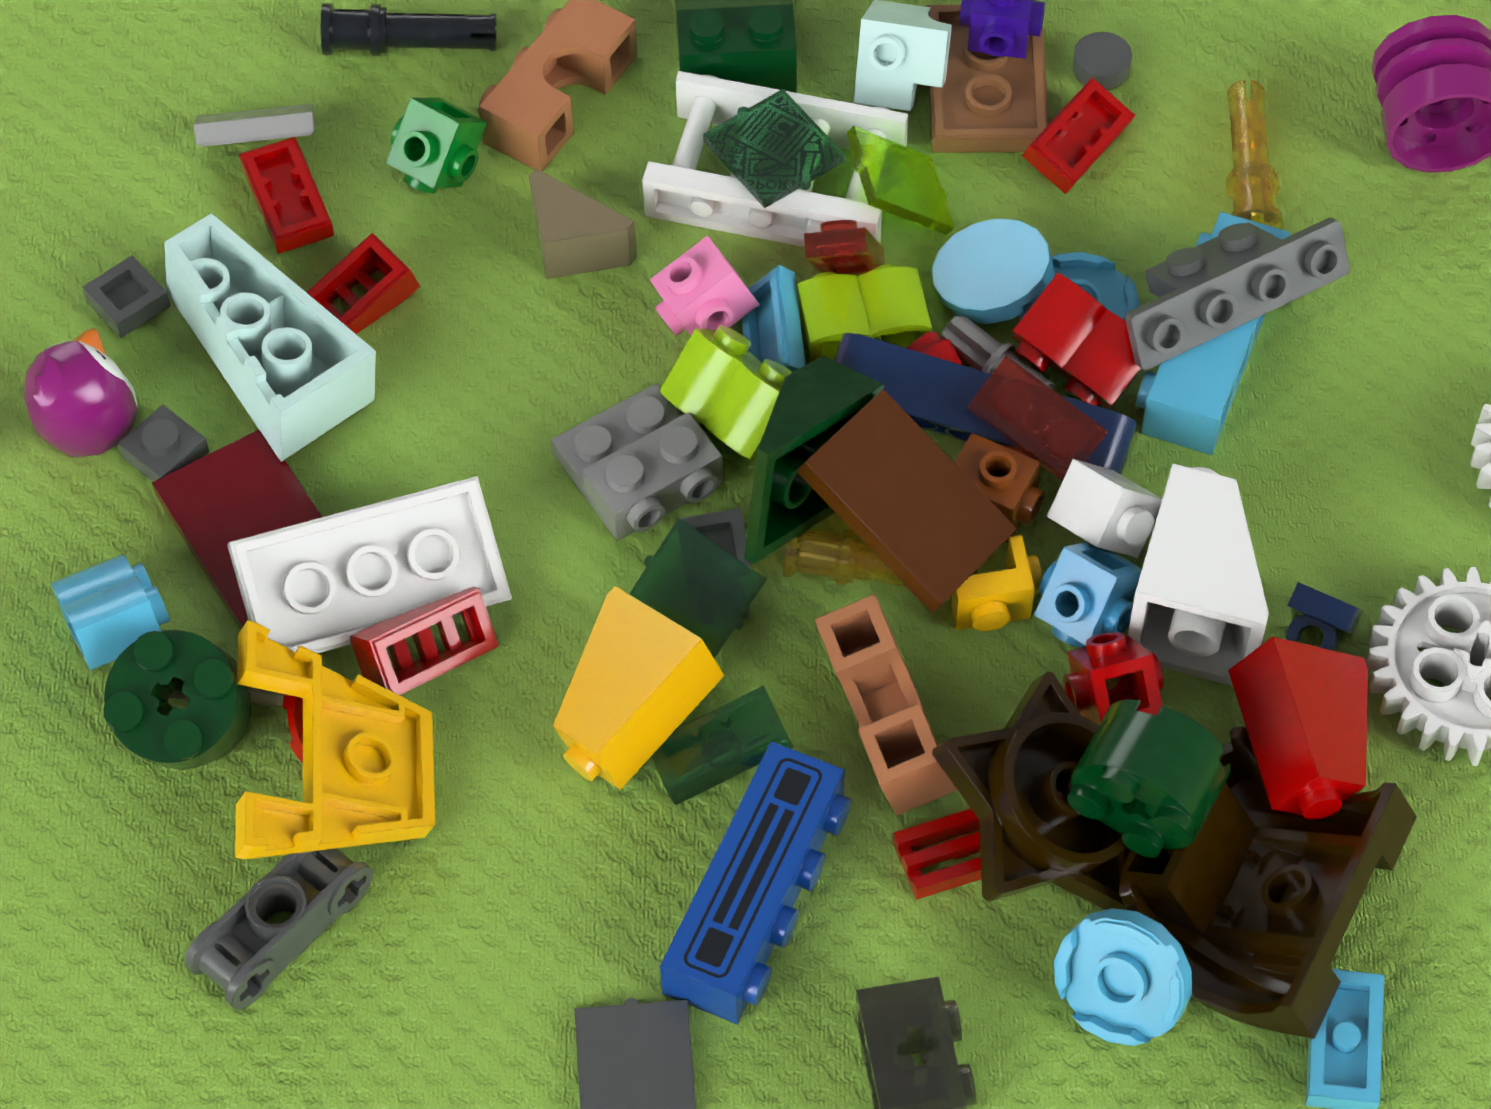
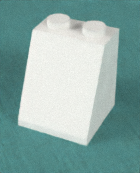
M1172 464L1136 588L1128 635L1148 651H1153L1159 660L1161 668L1233 686L1228 670L1262 645L1269 616L1237 480L1221 476L1208 468H1189Z

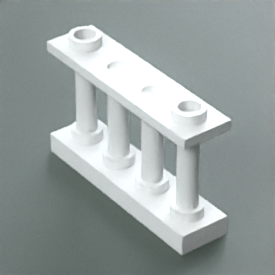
M678 71L676 77L677 117L687 119L673 165L648 161L642 179L644 216L876 260L881 243L882 206L871 204L869 201L882 156L901 160L905 158L908 129L907 113L891 111L884 107H869L719 79L712 75H698ZM780 100H783V104H781V106L774 105ZM787 104L789 106V109H781V111L788 110L790 112L789 115L794 117V115L791 113V110H793V113H796V119H798L799 117L807 126L769 107L773 106L775 108H783L786 107ZM767 110L768 112L741 140V145L762 154L765 143L760 148L758 146L769 134L767 132L780 118H783L801 127L791 139H796L803 130L806 131L798 139L800 141L808 132L811 133L800 145L798 153L814 135L820 140H813L810 144L818 145L817 142L822 141L824 143L821 144L822 151L825 145L859 151L846 198L811 192L815 180L813 174L819 167L820 156H817L812 176H809L814 156L807 157L802 174V184L799 185L801 154L796 159L798 162L797 180H790L788 187H785L787 191L784 193H778L779 186H777L775 192L769 193L766 191V185L768 184L748 180L749 161H760V158H751V156L758 155L748 150L744 181L742 180V175L738 176L736 172H743V169L739 167L743 161L744 152H741V158H735L739 159V162L734 161L737 167L732 168L730 176L696 170L710 124L742 129L757 114L744 129V135ZM770 112L773 113L766 120V122L758 129V131L751 137V139L748 142H745L747 138L755 131V129L762 123V121L770 114ZM777 115L776 118L769 124V126L751 145L750 142L758 135V133L773 118V116ZM781 120L771 132L786 138V134L783 135L778 132L779 126L786 125L790 129L795 127ZM807 146L804 154H819L818 147ZM751 163L750 178L755 177L753 175V170L759 163ZM752 183L755 185V187L753 189H750L752 185L747 186V184ZM757 184H759V187H764L765 191L756 193ZM770 185L768 189L772 191L774 190V186ZM757 195H782L779 198L757 197ZM762 201H772V202H770V203H768V204H764Z

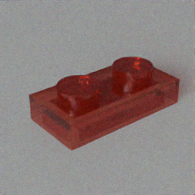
M827 221L820 224L821 232L804 233L805 258L821 273L863 274L877 266L885 265L884 247L865 227L857 228V221Z
M1007 355L967 407L969 412L1029 457L1040 461L1041 466L1061 481H1063L1072 459L1086 462L1108 433L1106 429Z

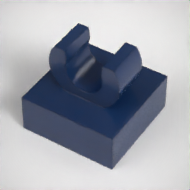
M1298 582L1287 606L1304 613V615L1298 616L1290 623L1286 639L1298 642L1305 628L1318 626L1324 634V641L1320 648L1335 651L1338 645V634L1335 627L1353 635L1363 611Z

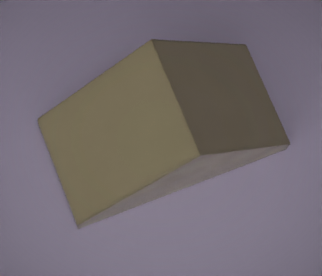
M538 169L532 172L529 176L532 209L547 279L631 265L637 258L634 220Z

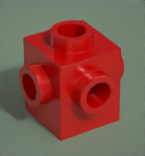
M1120 632L1095 635L1086 640V647L1067 652L1071 673L1063 677L1064 689L1078 712L1084 718L1100 725L1108 708L1113 703L1126 699L1141 700L1136 711L1155 716L1161 705L1163 706L1160 690L1164 687V678L1159 660L1153 651H1148L1129 635L1125 636Z

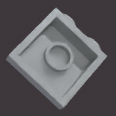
M657 384L642 390L551 439L552 454L617 541L635 531L643 532L649 530L664 515L688 502L696 503L702 501L712 494L717 486L723 484L721 453L688 412L681 416L673 404L660 393V387Z

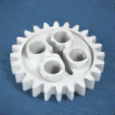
M1470 567L1465 582H1458L1451 570L1445 568L1437 587L1430 579L1421 575L1418 577L1414 593L1401 587L1397 591L1393 606L1384 604L1382 607L1378 625L1373 626L1368 643L1372 648L1369 650L1366 664L1369 670L1374 671L1369 690L1372 693H1386L1379 710L1382 715L1401 712L1402 716L1396 731L1398 734L1408 733L1415 728L1422 732L1419 749L1424 751L1437 740L1444 743V760L1450 761L1458 748L1467 749L1472 765L1478 766L1483 751L1491 750V700L1488 698L1491 697V582L1490 584L1481 583L1476 567ZM1440 626H1450L1457 629L1460 633L1448 632ZM1424 679H1436L1442 682L1445 687L1433 686Z

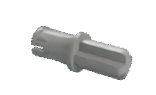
M955 316L943 330L940 338L942 340L950 339L958 356L972 368L1052 392L1054 384L1015 355V347L1009 342L1001 345L967 317Z

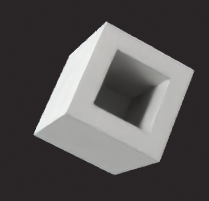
M1072 459L1047 517L1098 548L1138 558L1146 540L1152 533L1162 498L1114 470Z

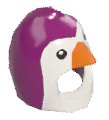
M95 328L84 331L73 341H63L49 346L37 355L26 371L24 401L31 422L42 439L68 456L100 455L117 446L132 430L138 411L134 387L118 366L105 354L99 333Z

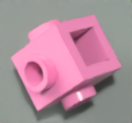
M706 236L650 279L663 299L661 303L655 306V309L676 336L684 330L692 335L695 328L717 330L719 325L730 328L760 305L709 236Z

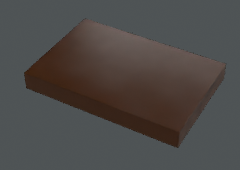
M884 389L797 470V473L931 613L939 608L1017 529Z

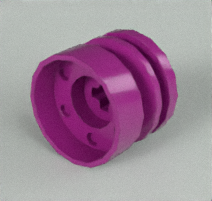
M1458 15L1430 16L1407 23L1387 35L1375 50L1372 72L1377 84V97L1382 106L1381 118L1386 144L1392 158L1406 168L1431 173L1452 172L1476 165L1490 157L1491 30L1475 19Z

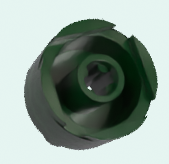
M181 630L146 632L139 636L116 659L107 677L103 711L104 718L116 737L130 751L164 767L185 770L206 765L230 753L239 743L247 729L252 707L248 687L237 684V662L228 653L194 633ZM173 691L182 692L190 698L184 710L176 707L173 708L168 703V699Z
M1126 699L1117 701L1108 708L1072 774V789L1067 797V801L1071 808L1079 814L1090 819H1099L1111 829L1120 834L1123 833V843L1133 852L1145 857L1155 858L1158 857L1162 848H1185L1196 840L1231 772L1230 763L1223 767L1219 761L1224 752L1220 742L1193 719L1162 705L1156 716L1136 711L1141 700Z

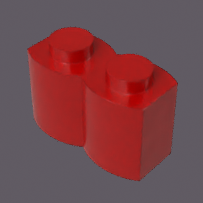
M1057 272L1012 331V338L1019 343L1014 352L1024 362L1044 374L1048 367H1051L1069 381L1063 389L1073 399L1095 406L1100 404L1108 410H1111L1142 370V368L1135 364L1126 321L1109 311L1089 293L1059 272Z

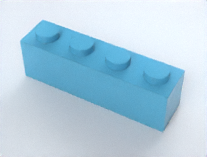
M1220 211L1212 234L1201 232L1196 246L1218 237L1222 229L1238 223L1249 222L1281 240L1289 237L1290 232ZM1265 314L1161 363L1157 374L1146 371L1135 406L1145 409L1141 434L1212 455Z

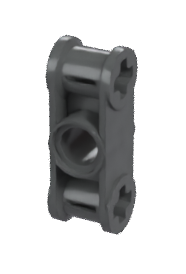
M337 848L288 854L266 876L255 883L250 891L218 921L210 924L195 938L184 959L185 966L195 975L204 973L226 992L225 1001L235 1010H242L250 1006L265 992L272 980L298 955L303 953L340 915L346 913L358 903L372 882L373 870L365 862L354 863ZM282 911L294 913L284 923L276 925L266 923L268 918L275 913Z

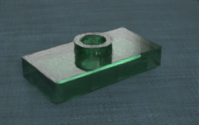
M763 685L678 727L651 757L669 797L676 806L759 765L770 742L790 749L794 746Z

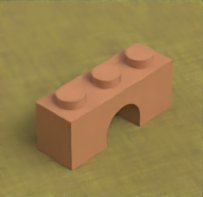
M569 0L562 9L554 10L549 16L543 32L530 47L525 46L518 52L511 69L497 85H491L484 92L478 106L480 119L487 122L482 134L483 144L533 169L543 171L574 134L571 96L558 89L578 84L591 87L606 95L637 58L635 19L597 0Z
M870 595L814 619L834 671L860 727L858 732L879 785L896 816L957 791V788L932 754L933 748L939 745L892 628L876 595Z

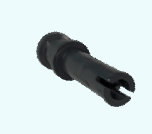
M322 3L320 25L322 54L332 55L335 49L369 50L372 56H381V53H387L388 47L490 49V51H496V13H490V15L388 13L387 7H382L381 4H371L369 10L335 9L332 3Z

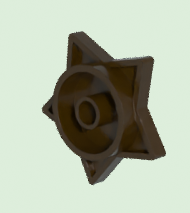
M1047 671L1031 683L1004 729L949 738L933 748L932 754L979 819L982 896L986 901L997 900L1052 883L1104 910L1111 908L1126 910V906L1119 894L1122 870L1130 852V849L1122 841L1123 833L1120 834L1111 829L1099 819H1090L1079 814L1071 808L1067 801V797L1072 789V774L1099 725L1079 714L1052 672Z

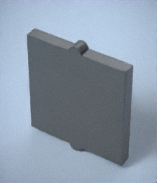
M628 998L624 1005L575 1008L580 1109H696L688 1000L638 1003L635 998Z

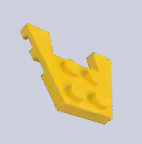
M247 621L238 633L237 684L303 699V802L245 791L236 803L235 858L253 859L425 838L435 826L432 712L360 675H357L352 681L322 666L321 655L301 645L295 652L267 638L270 629L258 623Z

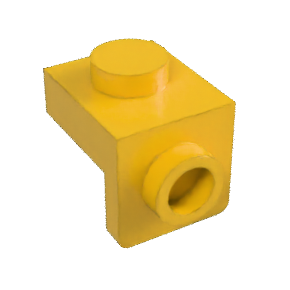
M1022 535L1010 536L1008 538L1006 570L971 575L952 594L951 612L956 630L974 628L978 631H992L1005 626L1008 622L1031 619L1034 594L1040 593L1039 585L1042 579V572L1037 555L1027 556Z

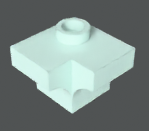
M874 0L861 19L853 103L911 111L915 103L917 84L942 88L946 81L952 25L930 18L931 7Z

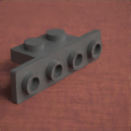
M1330 217L1282 240L1249 222L1233 224L1222 229L1218 237L1196 247L1176 250L1168 255L1166 261L1145 270L1149 291L1159 298L1135 308L1125 315L1135 364L1143 370H1148L1346 276L1350 271L1341 222Z

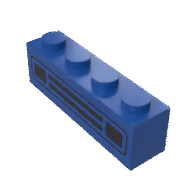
M770 742L660 965L663 995L675 1000H688V1005L735 1024H738L747 1003L755 1006L758 1005L764 995L771 975V967L766 965L775 945L784 948L794 931L799 911L793 908L798 895L802 888L812 891L822 871L825 853L820 852V849L828 833L837 836L847 819L851 798L844 796L845 769Z

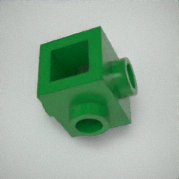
M440 97L411 98L404 116L397 121L391 133L390 141L392 148L386 164L405 173L403 178L405 183L427 193H436L438 188L462 187L464 181L471 176L476 168L479 158L477 147L487 122Z

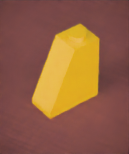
M614 586L605 597L553 724L554 729L568 747L567 751L563 754L568 764L589 781H593L597 776H600L621 790L725 676L702 638Z

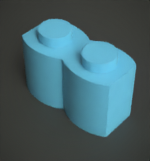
M124 554L51 583L67 626L90 671L115 661L139 636L146 632L161 631L160 625L170 621L159 591L155 585L152 586L143 564L139 563L131 567Z

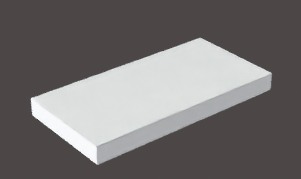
M478 476L239 539L227 544L248 620L270 629L267 638L295 652L300 645L317 654L351 645L350 636L365 628L471 587L480 589L486 607L512 600Z

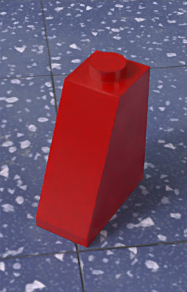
M1271 637L1228 670L1272 809L1300 814L1307 819H1321L1338 812L1344 800L1366 786L1368 667L1363 657Z

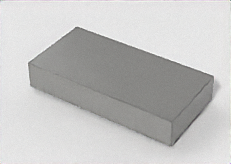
M313 103L197 116L193 126L196 145L204 147L312 135L316 127V117Z

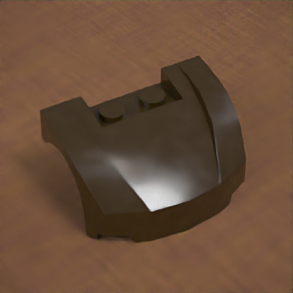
M1243 726L1234 727L1229 731L1230 743L1222 745L1224 752L1219 760L1223 767L1230 763L1231 772L1196 840L1185 848H1162L1158 857L1155 858L1145 857L1130 850L1122 870L1119 894L1126 906V910L1139 912L1162 924L1181 944L1192 971L1191 997L1239 1022L1271 1031L1315 1039L1341 983L1330 967L1334 955L1374 869L1393 870L1417 816L1396 783H1383L1374 791L1353 794L1342 802L1343 805L1338 812L1321 819H1307L1300 814L1274 810L1271 808L1247 729Z

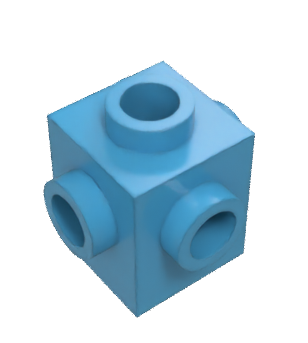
M1089 542L1065 546L1059 559L1049 566L1041 579L1039 592L1042 594V598L1034 615L1053 626L1052 633L1058 639L1076 647H1086V640L1095 635L1109 632L1123 633L1130 624L1133 609L1132 600L1142 568L1112 551L1098 548Z

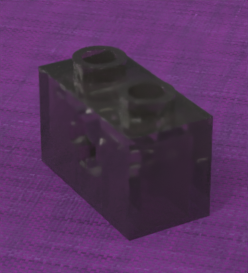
M939 977L856 990L855 1019L874 1109H966L967 1106L976 1105L975 1084L970 1064L958 1065L953 1042L962 1041L961 1021L957 1003L955 1000L944 1001ZM911 1054H919L920 1061L925 1065L915 1066Z

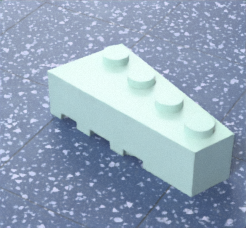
M212 213L164 242L166 291L281 462L375 400L376 351Z

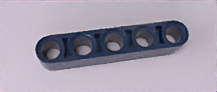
M853 333L842 335L835 361L883 383L884 390L920 428L962 441H967L970 434L974 433L1000 445L1015 446L1027 453L1030 458L1040 461L1041 465L1067 472L1072 459L1114 470L1122 475L1137 424L1132 418L1112 410L878 339Z

